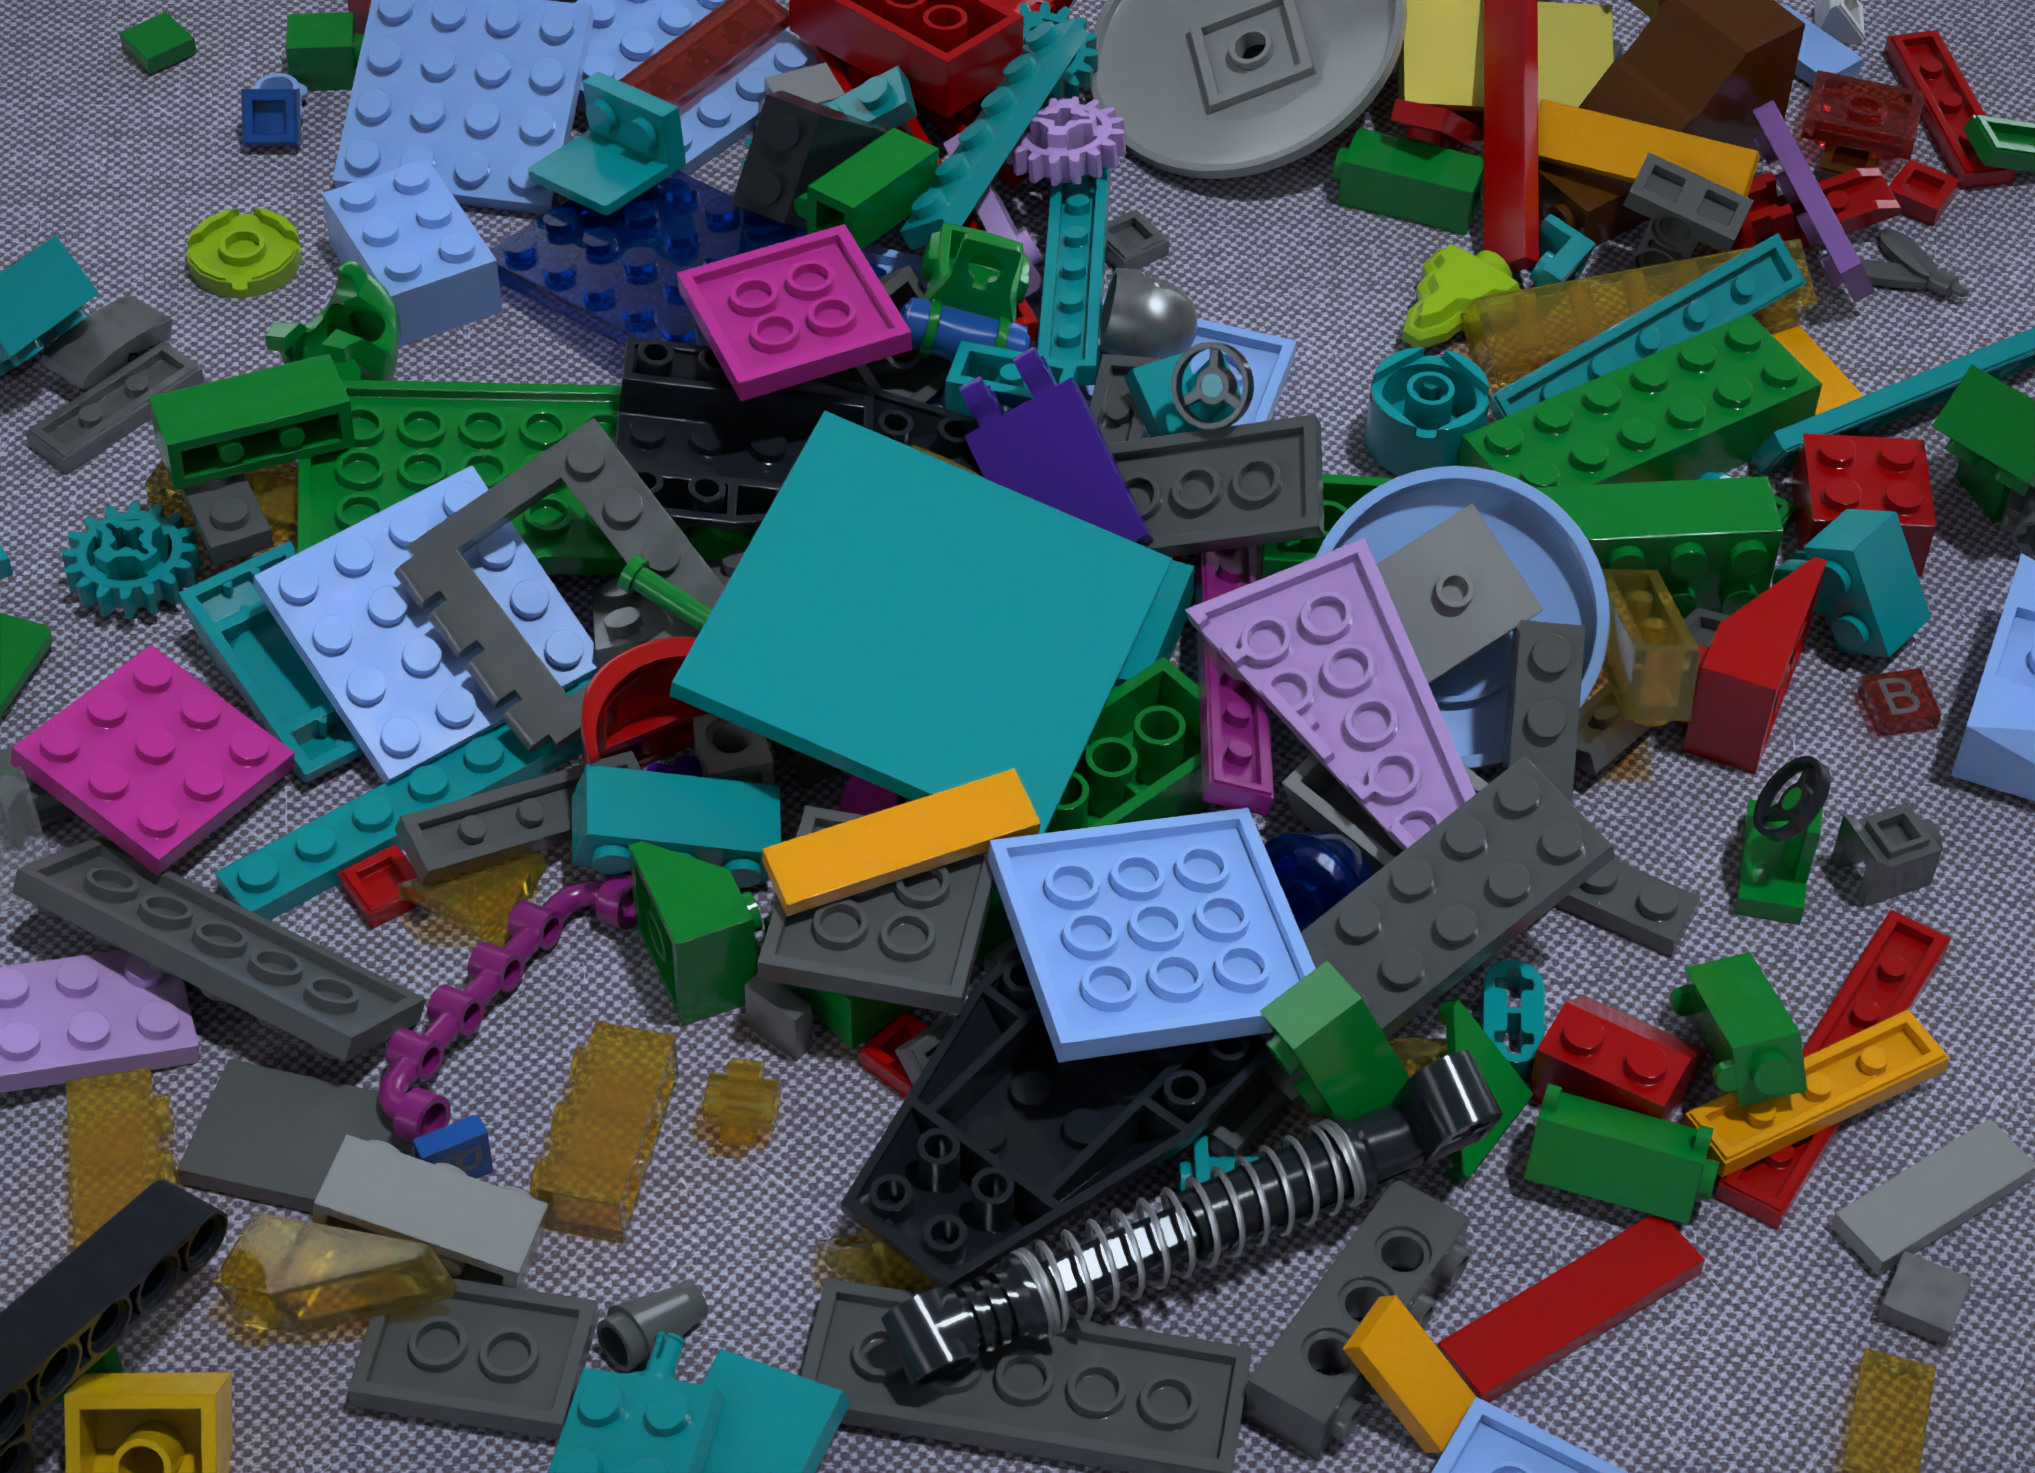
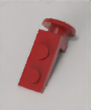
M1856 168L1818 182L1846 234L1901 215V207L1879 168ZM1772 171L1754 177L1747 197L1754 201L1731 247L1736 256L1756 246V237L1761 236L1765 241L1777 233L1790 254L1811 247L1796 216L1805 212L1801 202L1798 201L1790 206L1784 195L1777 196L1776 178Z

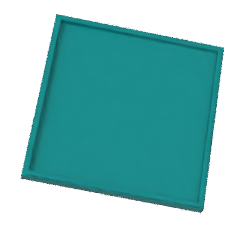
M824 411L673 679L669 696L912 801L1015 768L1041 822L1039 834L1046 833L1165 579L1173 558Z

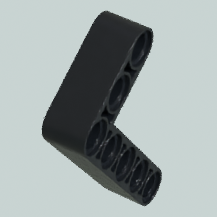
M165 1179L158 1180L147 1187L0 1313V1473H33L32 1419L211 1260L221 1246L227 1232L228 1218L226 1213Z

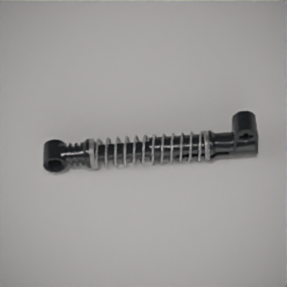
M1464 1050L1450 1054L1429 1064L1411 1076L1390 1104L1350 1121L1340 1116L1320 1121L1315 1125L1309 1126L1307 1139L1299 1142L1291 1135L1285 1136L1283 1149L1276 1152L1263 1145L1259 1150V1159L1249 1162L1239 1155L1235 1159L1233 1170L1225 1173L1219 1167L1213 1166L1210 1171V1180L1199 1183L1195 1178L1189 1176L1185 1182V1190L1177 1194L1170 1188H1162L1161 1203L1163 1211L1155 1213L1151 1205L1140 1197L1136 1201V1213L1139 1220L1130 1224L1125 1214L1121 1210L1114 1208L1111 1211V1223L1114 1231L1105 1235L1099 1224L1090 1218L1086 1222V1234L1089 1242L1079 1246L1073 1234L1064 1229L1060 1234L1063 1253L1053 1256L1045 1242L1038 1240L1035 1244L1037 1259L1030 1251L1021 1247L1012 1251L1009 1255L1000 1258L997 1269L988 1273V1278L982 1275L973 1279L971 1285L966 1282L956 1286L955 1293L950 1289L947 1290V1288H936L918 1294L886 1312L882 1316L881 1321L911 1386L921 1387L934 1383L972 1363L978 1357V1351L985 1354L994 1350L995 1344L1001 1347L1010 1343L1011 1337L1015 1340L1026 1337L1033 1341L1052 1337V1335L1065 1331L1069 1314L1081 1322L1089 1321L1094 1310V1303L1096 1306L1110 1312L1116 1309L1120 1294L1133 1301L1141 1299L1145 1283L1158 1290L1166 1288L1170 1272L1182 1279H1187L1191 1277L1196 1263L1210 1269L1216 1266L1220 1253L1233 1258L1240 1256L1245 1242L1261 1247L1266 1244L1270 1232L1282 1237L1289 1235L1295 1221L1305 1226H1310L1315 1223L1319 1211L1333 1216L1339 1213L1342 1204L1349 1207L1357 1206L1363 1203L1364 1200L1371 1198L1378 1184L1484 1140L1502 1118L1503 1113L1471 1052ZM1167 1195L1172 1201V1207H1169ZM1334 1203H1337L1336 1207H1334V1208H1331V1209L1325 1208V1207L1330 1206V1205H1332V1204H1334ZM1142 1206L1144 1207V1209L1146 1210L1147 1214L1149 1215V1216L1146 1217V1218H1145V1216H1144ZM1313 1213L1311 1218L1302 1219V1217ZM1117 1217L1124 1227L1120 1228ZM1285 1224H1288L1287 1228H1285V1229H1282V1230L1276 1229V1228L1281 1227V1226H1283V1225H1285ZM1093 1229H1094L1095 1233H1096L1097 1236H1098V1238H1096V1239H1095V1236H1094V1233H1093ZM1264 1234L1262 1239H1259L1257 1241L1253 1240V1238ZM1068 1241L1070 1242L1073 1249H1070ZM1239 1245V1246H1238V1249H1236V1250H1234V1251H1229V1250H1227V1249H1230V1248H1232V1247H1234V1246ZM1189 1255V1268L1187 1271L1179 1272L1171 1264V1262ZM1214 1255L1213 1260H1210L1208 1262L1203 1261L1204 1259ZM1164 1266V1279L1162 1282L1155 1283L1145 1274ZM1139 1276L1138 1292L1131 1294L1121 1285ZM1113 1287V1302L1106 1305L1096 1294ZM1088 1298V1311L1085 1315H1079L1070 1306ZM1061 1309H1062V1324H1061V1319H1060Z

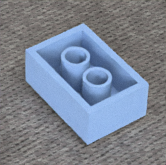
M428 158L322 193L330 246L342 264L348 260L361 264L370 276L387 289L400 317L401 337L399 347L503 312L497 260Z

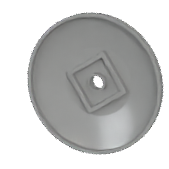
M1107 0L1093 32L1097 36L1096 50L1099 51L1098 72H1093L1091 92L1094 99L1100 100V108L1114 107L1116 109V117H1123L1126 149L1147 164L1180 176L1202 179L1236 178L1266 172L1296 161L1322 147L1351 125L1372 103L1385 85L1400 54L1406 30L1407 1ZM1254 45H1265L1264 50L1258 56L1251 59L1242 58L1248 48Z

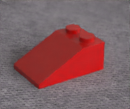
M1817 557L1812 558L1720 622L1710 647L1697 646L1687 677V681L1696 683L1697 688L1688 687L1677 723L1688 726L1682 751L1756 774L1806 643L1827 560Z

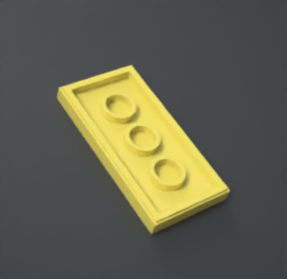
M1406 0V30L1398 56L1399 99L1448 110L1484 112V0ZM1538 2V108L1541 99L1579 107L1614 62L1612 5Z

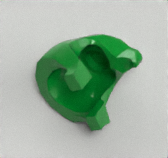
M348 260L336 270L338 280L335 291L325 309L315 319L306 325L301 323H272L269 332L265 335L267 349L280 352L284 364L330 353L341 380L392 381L397 366L401 324L396 305L387 289L370 276L361 264Z

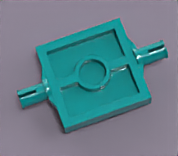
M664 1331L657 1332L644 1371L625 1374L583 1368L547 1473H702L726 1399L717 1386L683 1382L675 1379L674 1375L686 1341L682 1337L670 1332L667 1335Z

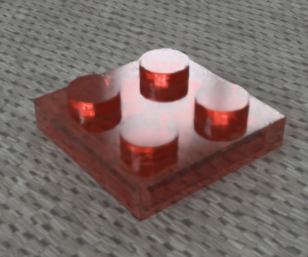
M1817 70L1800 138L1813 140L1814 143L1824 148H1828V146L1841 148L1843 146L1872 152L1877 155L1878 159L1894 160L1896 158L1910 160L1925 92Z

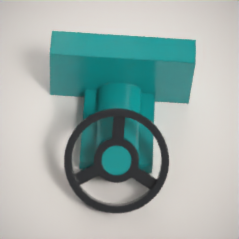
M1219 342L1197 344L1185 353L1183 352L1133 368L1124 377L1150 437L1206 429H1222L1231 426L1246 413L1254 392V379L1248 361L1234 347ZM1210 349L1209 360L1193 374L1189 362L1200 352ZM1222 351L1228 354L1240 369L1243 381L1242 395L1237 386L1236 377L1231 372Z

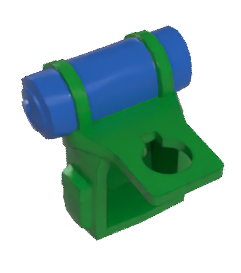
M943 223L938 232L931 234L925 248L921 266V277L927 281V291L923 299L911 297L900 311L902 318L911 331L912 350L917 351L916 355L918 357L927 358L928 355L953 361L961 340L1019 352L1030 349L1028 327L1016 323V304L1023 303L1030 279V259L1024 254L1023 243L986 231L949 223Z

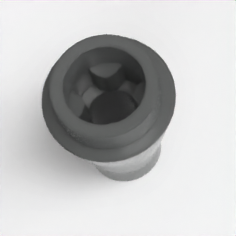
M684 1280L672 1288L613 1305L608 1309L607 1317L597 1325L599 1343L606 1357L618 1370L625 1373L635 1368L644 1371L655 1342L656 1333L664 1331L666 1335L670 1332L682 1337L693 1325L707 1317V1303L698 1287L692 1282Z

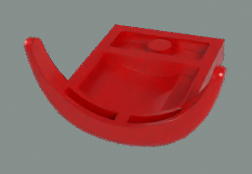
M681 636L649 641L617 655L597 671L586 688L582 703L580 725L584 750L583 764H595L600 759L632 751L640 767L694 745L693 717L710 713L673 698L669 694L672 681L696 638Z

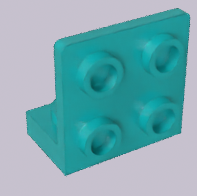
M597 72L582 81L586 102V116L590 129L529 167L528 173L530 181L596 212L609 215L620 210L625 204L651 187L660 184L665 178L686 165L678 106L601 72Z

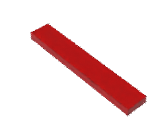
M1484 0V250L1495 252L1501 256L1508 264L1512 274L1535 265L1539 261L1538 0Z
M1890 909L1803 1048V1058L1908 1009L1911 1012L1945 956L1951 937ZM1844 1120L1723 1177L1718 1184L1715 1198L1778 1230Z

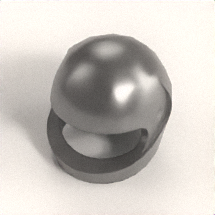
M1116 268L1112 274L1102 309L1100 353L1157 357L1161 360L1183 352L1185 353L1190 349L1196 338L1197 313L1192 301L1183 290L1168 281L1146 276L1139 269Z

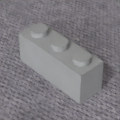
M346 1134L314 1201L311 1240L402 1271L521 1289L542 1241L548 1203L534 1199L532 1195L520 1188L513 1186L499 1187L467 1176L464 1171L451 1164H432L403 1154L387 1142L380 1140L365 1141Z

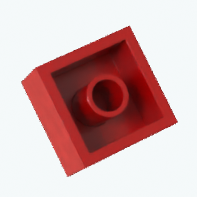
M1803 433L1791 482L1793 504L1798 506L1795 516L1798 551H1804L1803 547L1846 509L1897 512L1917 576L1922 577L1936 529L1924 439Z

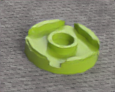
M238 208L221 211L204 219L189 235L186 255L190 275L202 289L221 297L242 299L265 295L284 286L298 271L302 260V253L296 227L285 216L268 209L253 208L254 214L246 213L240 215Z

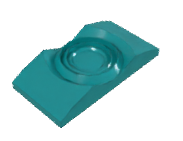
M288 541L178 592L181 606L216 669L236 687L251 709L258 725L295 752L292 771L302 781L307 783L364 755V753L253 587L254 575L297 554L293 544Z

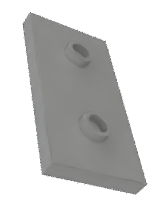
M1473 503L1376 564L1428 685L1513 631L1520 620L1529 621L1543 610Z

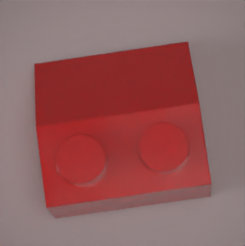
M1587 996L1578 997L1564 1003L1537 1048L1529 1089L1533 1092L1530 1099L1542 1104L1547 1086L1552 1084L1562 1087V1092L1671 1121L1704 1064L1708 1050Z

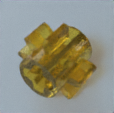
M732 1058V1061L727 1063L726 1074L710 1072L704 1095L703 1122L704 1124L721 1126L720 1143L752 1146L753 1141H757L758 1130L774 1132L780 1106L781 1082L780 1080L763 1078L765 1062Z

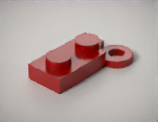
M1397 98L1395 100L1390 120L1408 129L1406 138L1459 151L1460 147L1480 150L1484 135L1482 127L1448 109Z

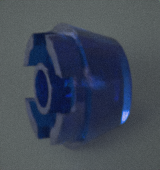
M1315 831L1284 834L1264 844L1300 932L1373 876L1370 863L1360 848L1348 838L1334 832Z

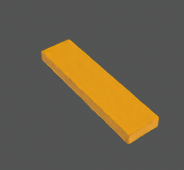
M1541 99L1538 108V160L1634 183L1650 152L1748 197L1760 160V154L1757 150Z
M1015 768L763 848L762 862L787 917L987 852L990 840L1039 834L1041 822Z
M1908 1009L1805 1057L1804 1066L1808 1091L1743 1107L1739 1106L1733 1093L1730 1092L1685 1113L1682 1125L1696 1129L1699 1128V1125L1714 1128L1707 1159L1720 1162L1717 1173L1723 1178L1944 1073L1950 1057Z

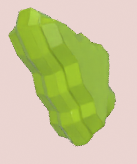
M1449 244L1445 249H1438L1422 266L1424 278L1417 285L1416 289L1418 302L1408 310L1402 332V340L1414 348H1430L1438 343L1446 342L1456 333L1473 334L1490 324L1499 326L1504 323L1508 324L1528 310L1529 302L1525 295L1522 294L1519 283L1512 278L1508 264L1497 253L1483 250L1473 255L1464 249Z

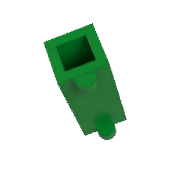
M1358 127L1349 148L1340 147L1335 159L1332 178L1340 181L1338 204L1467 235L1481 202L1484 187V158Z
M892 128L808 186V193H803L794 200L795 211L800 217L807 220V235L845 224L862 250L913 213L912 204L919 196L928 191L937 177L935 171L938 167L939 148L896 128Z
M1747 952L1685 967L1687 985L1675 988L1669 996V1003L1676 1014L1680 1016L1691 1015L1695 1030L1716 1064L1712 1071V1078L1717 1087L1725 1092L1731 1091L1740 1107L1808 1091L1800 1031L1751 953Z
M1548 1084L1537 1119L1524 1179L1689 1224L1695 1200L1710 1202L1720 1162L1707 1159L1714 1128L1699 1125V1128L1696 1129L1562 1092V1087Z

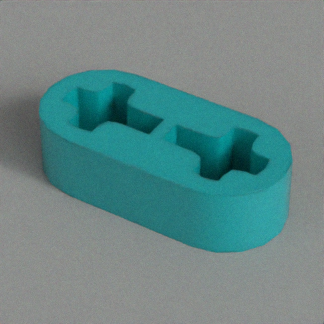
M1515 959L1502 960L1493 964L1485 975L1480 1000V1027L1522 1080L1531 1077L1537 1048L1545 1037V988L1543 978L1535 967ZM1504 988L1517 989V995L1520 998L1518 1008L1507 1007V991ZM1506 1033L1517 1034V1048L1520 1054L1507 1052V1046L1504 1043Z

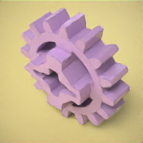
M1074 96L1071 99H1059V101L1056 98H1050L1049 106L1039 108L1006 158L1007 164H1013L1014 174L1022 175L1029 172L1030 182L1036 183L1046 177L1050 178L1051 186H1058L1060 183H1071V181L1077 185L1081 184L1082 176L1087 174L1098 179L1102 177V167L1115 169L1118 167V157L1126 155L1123 117H1116V109L1114 107L1100 110V100L1094 99L1083 105L1079 103V98Z

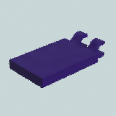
M1034 346L1013 357L1019 374L1033 396L1031 400L1004 414L993 388L990 385L986 386L981 376L959 387L968 408L980 428L964 437L985 479L1142 546L1154 541L1079 385L1072 377L1057 384L1043 355L1040 357Z

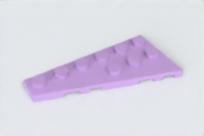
M1365 538L1185 609L1190 623L1402 851L1406 850L1476 794Z

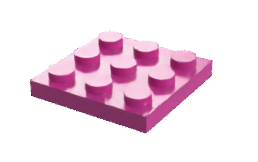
M845 224L677 273L679 292L740 401L766 395L777 390L912 350V338L909 327Z
M150 645L14 745L11 753V764L158 876L293 769L295 752L154 646Z

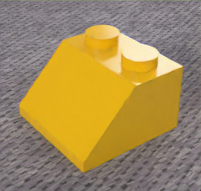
M232 1372L83 1373L64 1394L66 1473H229L233 1447Z

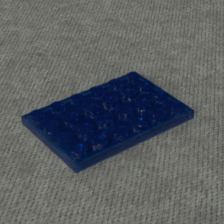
M678 170L665 178L660 184L651 187L625 204L620 210L609 215H603L570 199L559 207L549 210L544 216L517 233L507 236L502 242L492 247L490 251L497 260L499 283L624 348L627 337L709 346L679 292L677 273L805 236L807 232L793 225L784 224L731 204L733 196ZM869 262L877 277L887 274L885 269Z

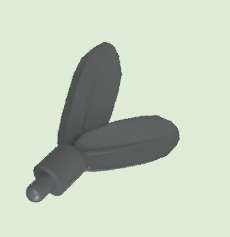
M1892 229L1880 231L1879 245L1884 253L1895 263L1860 260L1872 285L1909 289L1927 288L1947 298H1950L1953 294L1959 297H1966L1969 293L1966 286L1958 284L1959 279L1957 276L1938 269L1933 260L1911 238Z

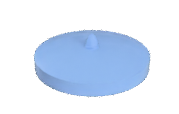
M1466 466L1433 467L1396 477L1378 486L1352 505L1332 527L1316 557L1365 538L1376 564H1378L1473 503L1543 608L1540 614L1529 621L1586 626L1580 707L1582 706L1599 676L1606 655L1610 627L1609 597L1604 575L1589 541L1572 518L1551 498L1533 486L1497 471ZM1513 631L1429 684L1461 761L1472 771L1502 765Z

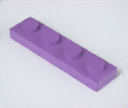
M1772 100L1753 110L1762 129L1753 138L1768 166L1776 161L1780 163L1783 172L1775 175V178L1788 204L1791 206L1798 201L1801 202L1805 212L1796 216L1811 247L1820 242L1823 243L1827 254L1818 259L1833 288L1844 283L1854 303L1875 293L1858 255L1776 104Z

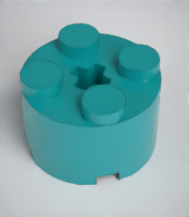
M1425 347L1408 348L1388 356L1377 366L1370 388L1364 445L1371 456L1382 467L1398 476H1402L1417 470L1433 467L1458 466L1462 435L1486 426L1489 408L1488 379L1481 368L1469 358L1448 350H1444L1443 357L1424 355Z

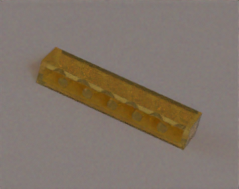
M1801 239L1784 241V244L1807 284L1752 315L1763 327H1766L1770 334L1801 325L1800 318L1818 304ZM1750 248L1475 298L1460 314L1471 360L1481 368L1487 379L1496 377L1497 383L1501 385L1513 383L1531 373L1532 370L1540 368Z

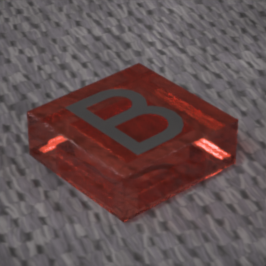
M1921 668L1861 676L1857 691L1878 737L1938 729L1942 714Z

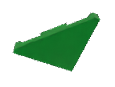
M1459 999L1443 1003L1437 1013L1439 1019L1446 1026L1447 1056L1464 1050L1471 1052L1503 1116L1484 1140L1452 1153L1453 1159L1446 1167L1445 1172L1453 1182L1469 1179L1533 1095V1092Z

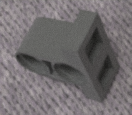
M1649 152L1623 206L1651 218L1633 256L1635 270L1642 278L1651 283L1670 285L1676 283L1681 277L1698 241L1728 254L1754 200Z

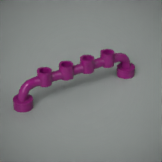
M621 873L609 875L605 881H578L560 889L542 906L527 900L518 902L512 909L507 923L508 934L512 937L511 940L503 948L488 942H482L471 953L467 970L472 981L462 991L444 984L433 992L427 1006V1017L432 1024L422 1034L401 1028L392 1035L385 1053L386 1062L391 1068L380 1083L379 1103L386 1116L393 1120V1130L397 1139L413 1145L415 1138L449 1124L451 1108L447 1098L419 1087L407 1093L408 1089L418 1078L428 1080L438 1072L443 1061L444 1050L459 1034L468 1036L478 1029L484 1016L485 1006L500 990L510 992L517 987L523 976L525 963L539 948L548 950L558 942L562 934L564 921L569 915L578 909L595 906L597 918L601 922L623 930H629L636 925L632 876Z

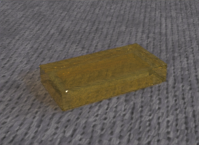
M1864 1348L1858 1367L1840 1473L1920 1472L1936 1366Z

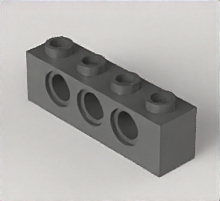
M1395 1177L1248 1380L1244 1419L1318 1462L1334 1439L1342 1443L1346 1442L1362 1416L1364 1404L1361 1403V1400L1371 1388V1384L1342 1349L1361 1323L1353 1318H1364L1379 1296L1397 1295L1424 1330L1436 1307L1437 1301L1433 1297L1443 1284L1452 1288L1459 1281L1468 1265L1472 1251L1465 1247L1464 1244L1470 1217ZM1399 1267L1406 1269L1410 1272H1398L1392 1270L1391 1268ZM1322 1368L1331 1369L1339 1374L1329 1376L1321 1374L1316 1370Z

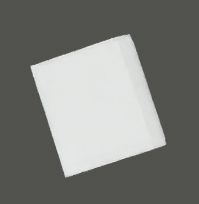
M1859 0L1816 1L1814 5V24L1841 43L1858 44L1864 41L1863 6Z

